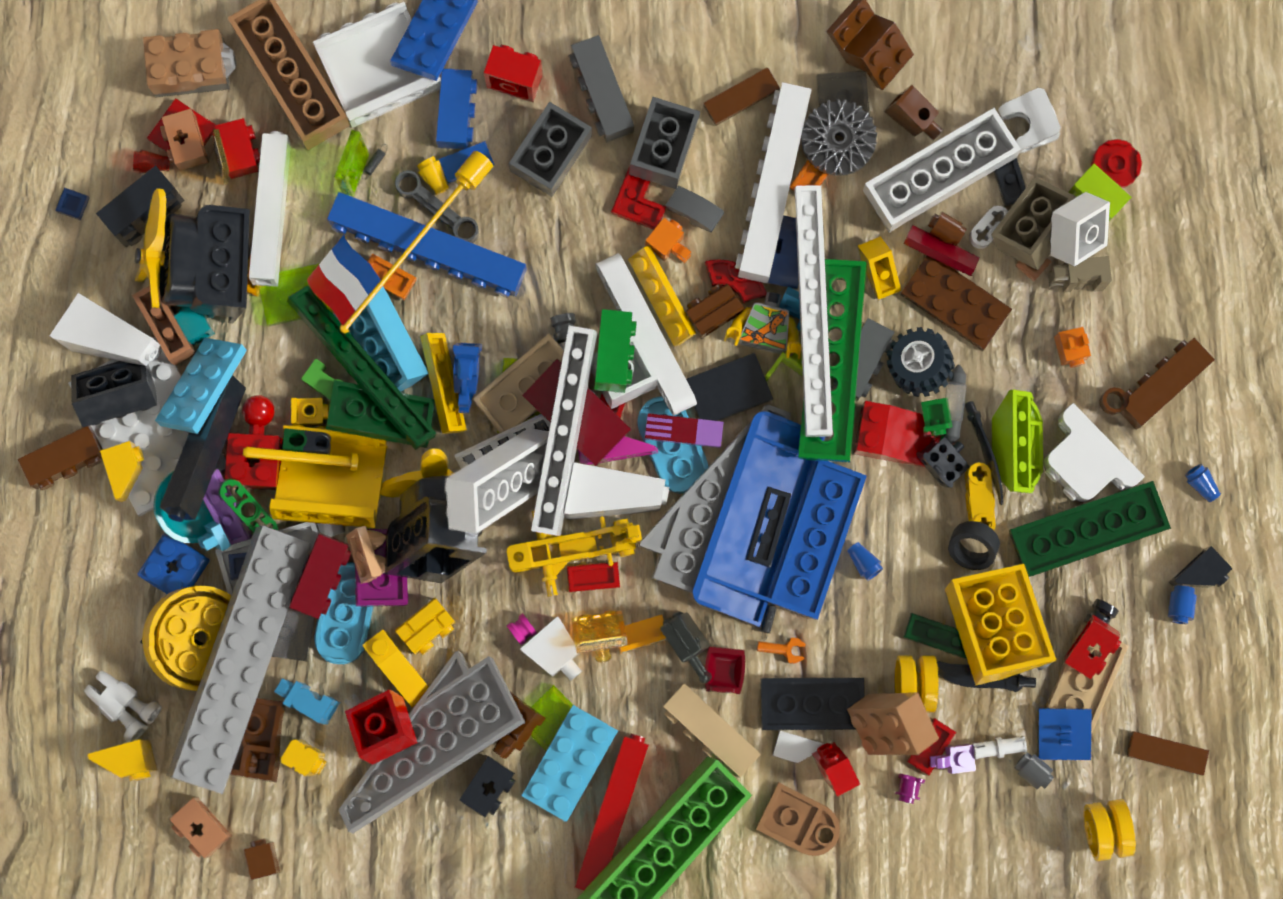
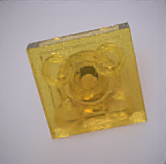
M609 610L595 615L583 614L576 618H571L576 653L595 651V660L597 662H607L611 659L609 648L628 645L622 610Z

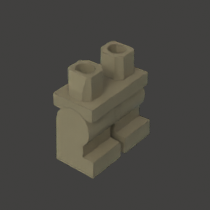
M1109 256L1087 258L1076 266L1066 262L1063 265L1053 266L1052 271L1048 273L1049 287H1063V293L1071 292L1073 289L1079 290L1087 285H1092L1093 292L1103 291L1112 281Z

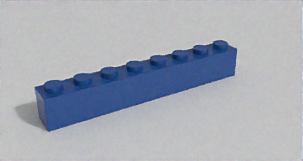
M338 192L327 218L332 226L331 229L338 233L346 234L347 231L354 234L355 238L361 242L369 243V241L378 243V247L387 252L396 250L402 254L426 226L341 192ZM430 228L406 257L410 261L422 260L425 262V266L434 270H439V268L445 269L454 278L462 280L465 277L471 279V283L477 287L485 289L486 286L494 288L496 289L495 293L509 298V295L516 297L527 271L526 264L434 228Z

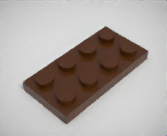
M926 256L900 294L982 351L987 347L1012 310V308L952 267L929 256Z

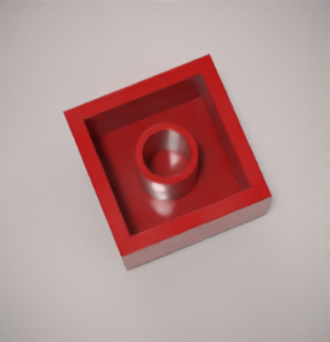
M493 45L484 70L486 88L534 103L543 76L541 60L538 59V56L529 52H524V54L515 52L512 47L507 45H500V47Z
M390 689L345 711L358 757L372 765L418 743L404 698Z

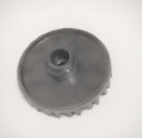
M837 99L836 102L827 101L826 104L822 103L820 107L815 108L810 113L802 130V147L807 159L815 168L829 175L844 176L860 170L872 157L877 144L876 126L872 122L873 118L868 116V112L862 110L861 105L856 106L855 102L851 104L847 100L842 102ZM835 135L842 136L844 140L841 142L836 141Z

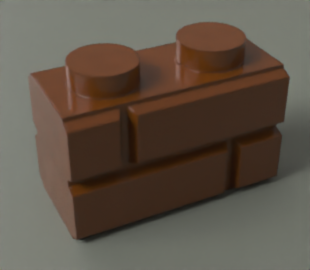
M718 284L707 292L709 296L703 300L696 298L687 304L688 309L685 313L700 339L728 323L744 310L743 305L728 284L723 287Z

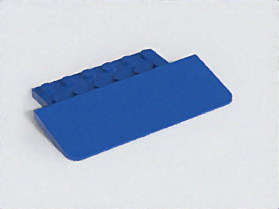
M762 411L757 413L749 427L693 587L694 600L702 606L757 627L761 625L768 603L818 620L867 475L829 461L799 459L801 425L770 412ZM767 486L791 493L771 567L746 560ZM773 493L770 495L753 554L754 557H756L761 543L760 537L764 534L769 521L767 512L773 509L778 496Z

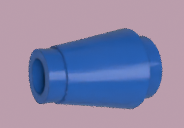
M1203 464L1194 466L1185 474L1188 479L1187 483L1208 502L1214 501L1221 495L1208 467H1204Z
M859 542L847 550L861 578L864 577L869 581L883 570V567L880 565L881 561Z

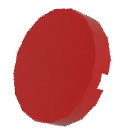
M1120 139L1108 140L1099 146L1093 154L1091 166L1093 164L1097 165L1121 188L1131 185L1141 173L1142 168L1141 155L1138 150H1135L1128 141Z

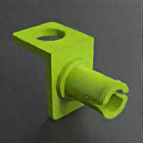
M782 352L766 374L765 379L766 381L770 379L781 362L803 377L802 353L801 358L798 359L796 353L786 358V354Z

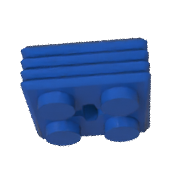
M164 533L137 575L164 593L169 594L180 588L194 586L210 560L185 543L177 541ZM178 561L176 566L179 570L169 573V564Z

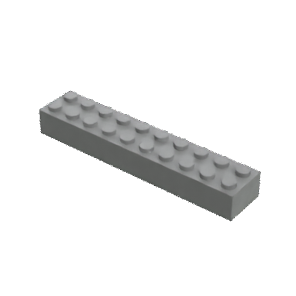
M266 526L256 527L169 767L168 777L223 794L311 543Z

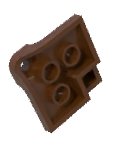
M256 698L229 776L277 783L281 761L280 742L285 708L283 701Z

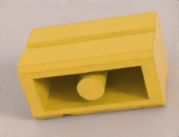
M434 597L395 629V631L415 655L419 652L424 655L434 647L432 642L437 637L441 636L443 639L454 630L452 625L456 622Z
M300 739L291 741L281 757V763L290 768H295V771L303 776L320 775L327 761L324 760V752L315 747L313 748L312 745Z

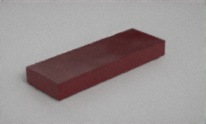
M914 225L911 226L903 243L968 276H972L980 257L956 245H949Z

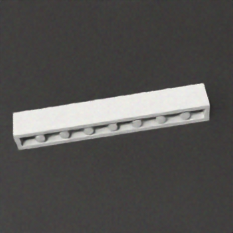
M782 82L781 90H775L772 104L777 105L775 114L770 113L767 128H771L770 137L765 136L762 151L766 152L765 160H759L756 173L761 175L759 183H754L751 195L756 200L754 207L749 206L746 221L750 222L749 231L743 230L740 243L745 245L744 253H738L735 268L740 269L738 275L740 278L768 283L811 94L810 88Z
M575 326L568 327L531 529L534 532L556 536L561 535L598 334L592 329Z

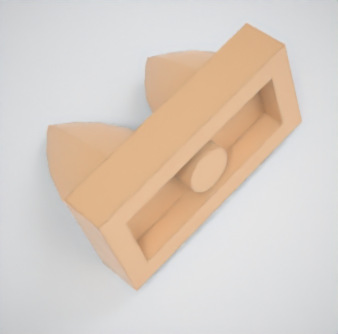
M366 526L356 528L346 535L361 584L370 582L385 572V558L375 555L374 550L384 543L386 535L378 531L367 530Z

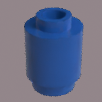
M1182 585L1174 586V591L1170 595L1168 617L1173 618V623L1186 625L1188 621L1194 620L1197 599L1195 588Z

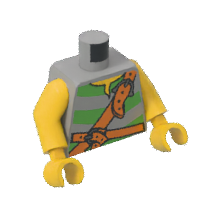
M767 292L764 304L754 303L752 308H745L733 320L724 337L725 342L727 338H733L735 340L734 346L739 344L777 354L784 352L786 353V358H789L790 353H796L798 359H800L802 353V345L800 344V335L796 323L792 317H789L788 310L779 308L782 296L773 292Z

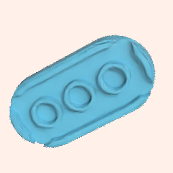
M655 397L647 401L639 412L638 430L643 442L658 448L659 454L649 455L658 477L665 479V486L669 487L670 491L684 494L708 468V462L701 446L645 440L648 413L673 416L663 397ZM686 410L674 415L676 417L689 418Z
M348 562L346 566H340L338 574H341L340 582L336 591L331 589L328 598H331L332 601L327 614L320 615L314 637L315 646L319 654L326 661L338 665L349 664L358 659L363 653L364 647L362 645L367 642L374 606L356 607L355 563Z

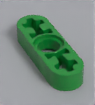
M229 478L220 483L218 488L220 497L253 534L259 525L256 522L251 525L250 522L256 520L260 513L263 516L259 519L266 525L270 523L271 526L269 528L278 531L276 522L239 481ZM227 485H236L235 492L239 497H242L243 494L246 495L245 498L238 501L235 507L233 503L237 502V500L231 495L225 496L227 492L225 487ZM247 502H251L255 506V512L250 517H245L241 513V507Z

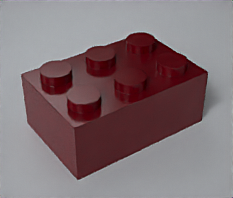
M318 533L289 608L317 619L320 618L321 614H327L332 601L331 598H328L331 589L336 591L341 579V574H338L341 565L346 566L351 555V550H348V543L323 533Z

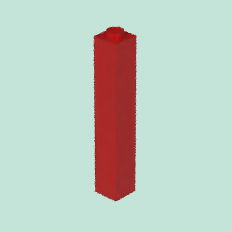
M632 733L629 738L624 736L575 884L577 889L584 891L611 862L649 744L644 743L646 739Z

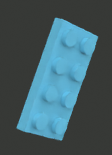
M204 337L155 421L162 427L198 434L246 353V348L242 344Z
M573 705L524 790L522 797L567 822L617 735L618 730Z

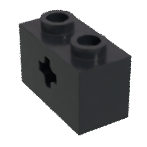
M488 756L459 801L483 817H487L489 813L494 815L502 803L498 800L503 791L508 794L516 782L512 778L515 773ZM493 781L495 783L493 788L496 792L489 793L488 795L484 794L486 789L483 787V784H489Z

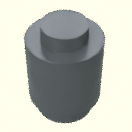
M1028 752L1021 757L1014 767L1019 771L1018 775L1037 790L1040 787L1045 789L1054 778L1051 775L1053 769L1035 754L1031 755Z

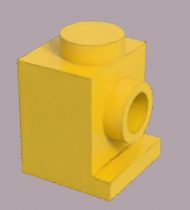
M291 398V423L293 425L299 424L304 427L325 426L329 404H325L323 398ZM314 407V413L307 415L306 409Z

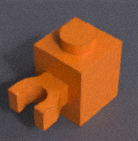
M664 217L645 241V246H650L653 253L663 261L671 253L684 264L691 257V251L680 244L684 237L683 228L673 219L668 221Z
M1084 327L1062 331L1054 336L1061 366L1069 364L1070 368L1084 365V361L1091 356L1088 346L1089 340L1087 334H1085Z

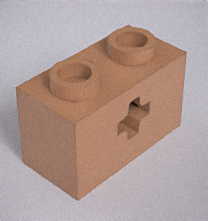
M191 109L162 117L164 126H161L160 129L164 141H169L171 149L167 150L171 165L175 164L181 171L209 163L198 122ZM186 137V139H184L185 144L181 145V138Z
M198 797L192 798L170 818V821L174 824L172 826L174 832L181 838L184 836L191 843L189 848L197 857H210L232 837V834ZM195 824H203L202 832L204 834H195L197 830Z

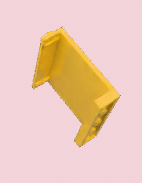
M299 424L292 426L284 425L283 430L288 428L329 434L331 436L330 455L351 457V453H358L357 471H350V467L281 461L275 499H271L270 502L272 519L375 528L387 441L327 430L323 426L309 428Z

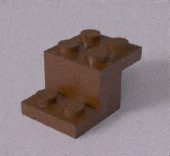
M853 0L826 31L845 62L867 72L875 87L882 91L914 55L896 23L874 14L867 0Z

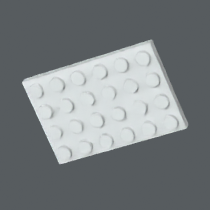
M161 346L158 348L159 351L156 358L148 363L156 389L157 406H153L145 411L140 410L127 414L122 418L103 421L98 425H91L103 450L128 441L141 448L144 460L141 461L143 469L128 496L138 516H142L154 509L153 503L156 490L161 481L175 470L189 434L186 431L162 427L155 421L181 378L177 366L168 361ZM112 359L101 366L117 362L118 360ZM221 452L215 470L219 469L220 473L226 469V458L223 452Z

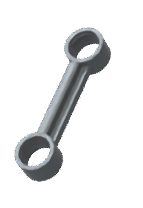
M406 170L399 173L396 177L395 186L402 197L414 198L434 215L444 204L421 185L420 178L415 172ZM405 177L416 179L417 186L415 190L411 192L402 191L399 187L401 180ZM449 207L440 215L439 219L453 229L455 237L470 243H474L477 240L479 228L474 219L460 217ZM463 223H471L475 228V233L467 239L459 237L457 233L458 227Z

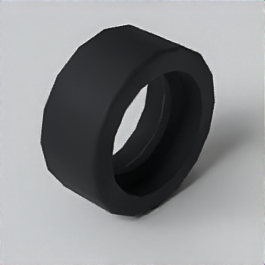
M966 521L954 529L949 541L948 551L954 562L961 567L969 570H983L989 568L994 563L1000 541L995 531L986 524L977 521ZM960 540H977L984 544L988 551L984 553L969 551L961 544Z

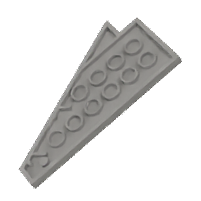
M456 651L409 714L418 743L371 765L339 808L348 832L355 833L525 723L493 658L488 656L469 668L460 651Z

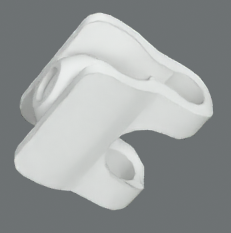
M1042 88L1034 89L1006 102L998 109L1002 119L1022 117L1030 124L1029 131L1016 140L1021 149L1019 154L1049 144L1059 138L1060 124L1046 91Z

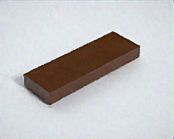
M767 67L704 102L703 106L715 126L771 96L775 93V90H780V87Z
M1132 731L1127 757L1204 776L1210 750Z

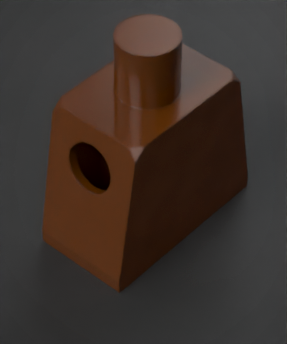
M913 85L899 93L884 111L913 136L924 132L932 140H935L943 131L934 121L939 114L938 110Z

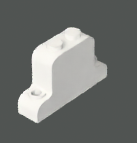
M1074 403L1060 414L1058 426L1066 434V437L1046 455L1043 464L1046 469V475L1053 482L1056 483L1058 481L1064 487L1063 492L1070 500L1086 502L1096 496L1110 481L1120 490L1129 489L1137 485L1145 477Z

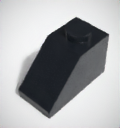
M1210 546L1204 548L1169 581V584L1171 586L1182 585L1209 588L1215 585L1220 587L1230 578L1227 574L1233 568Z

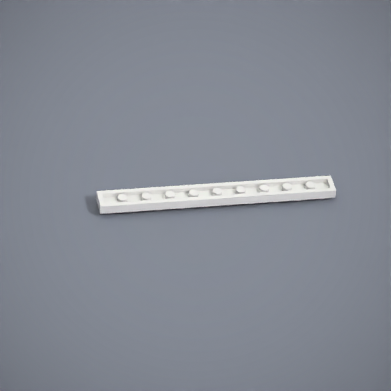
M821 185L796 186L795 209L805 436L825 437L832 436L833 431Z

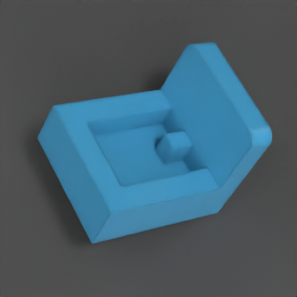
M788 287L779 308L788 310L789 315L800 319L799 291ZM799 321V323H798V325H797V329H798L799 331H801V323H800V321Z

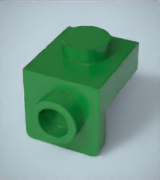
M948 398L921 402L925 427H923L924 432L931 431V436L947 434L946 429L953 428Z

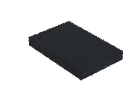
M755 353L686 379L697 402V405L694 406L699 419L720 421L773 400Z

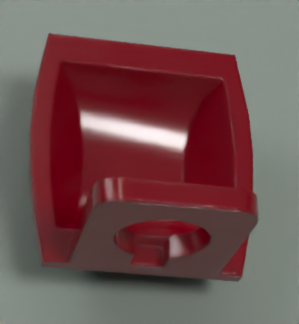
M709 647L705 669L711 673L712 679L705 683L707 692L741 693L745 676L744 650Z

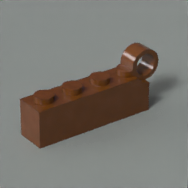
M1195 338L1189 342H1186L1184 339L1173 349L1176 353L1170 359L1165 356L1155 365L1158 370L1152 375L1147 372L1136 382L1139 385L1137 389L1133 392L1128 389L1125 392L1117 387L1110 388L1101 395L1100 407L1105 413L1110 415L1121 413L1137 430L1215 359ZM1108 394H1116L1120 398L1121 405L1119 408L1114 409L1108 405Z

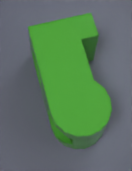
M315 359L301 380L330 400L334 380H342L333 379L324 373L327 367L318 359Z

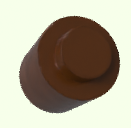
M943 211L939 215L935 213L928 224V227L931 228L930 234L949 245L952 243L956 246L963 238L967 228L962 226V222Z

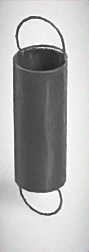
M378 148L363 172L366 171L367 174L372 175L386 154Z
M771 603L767 605L761 628L762 635L763 632L767 633V636L768 633H771L777 609L771 606Z

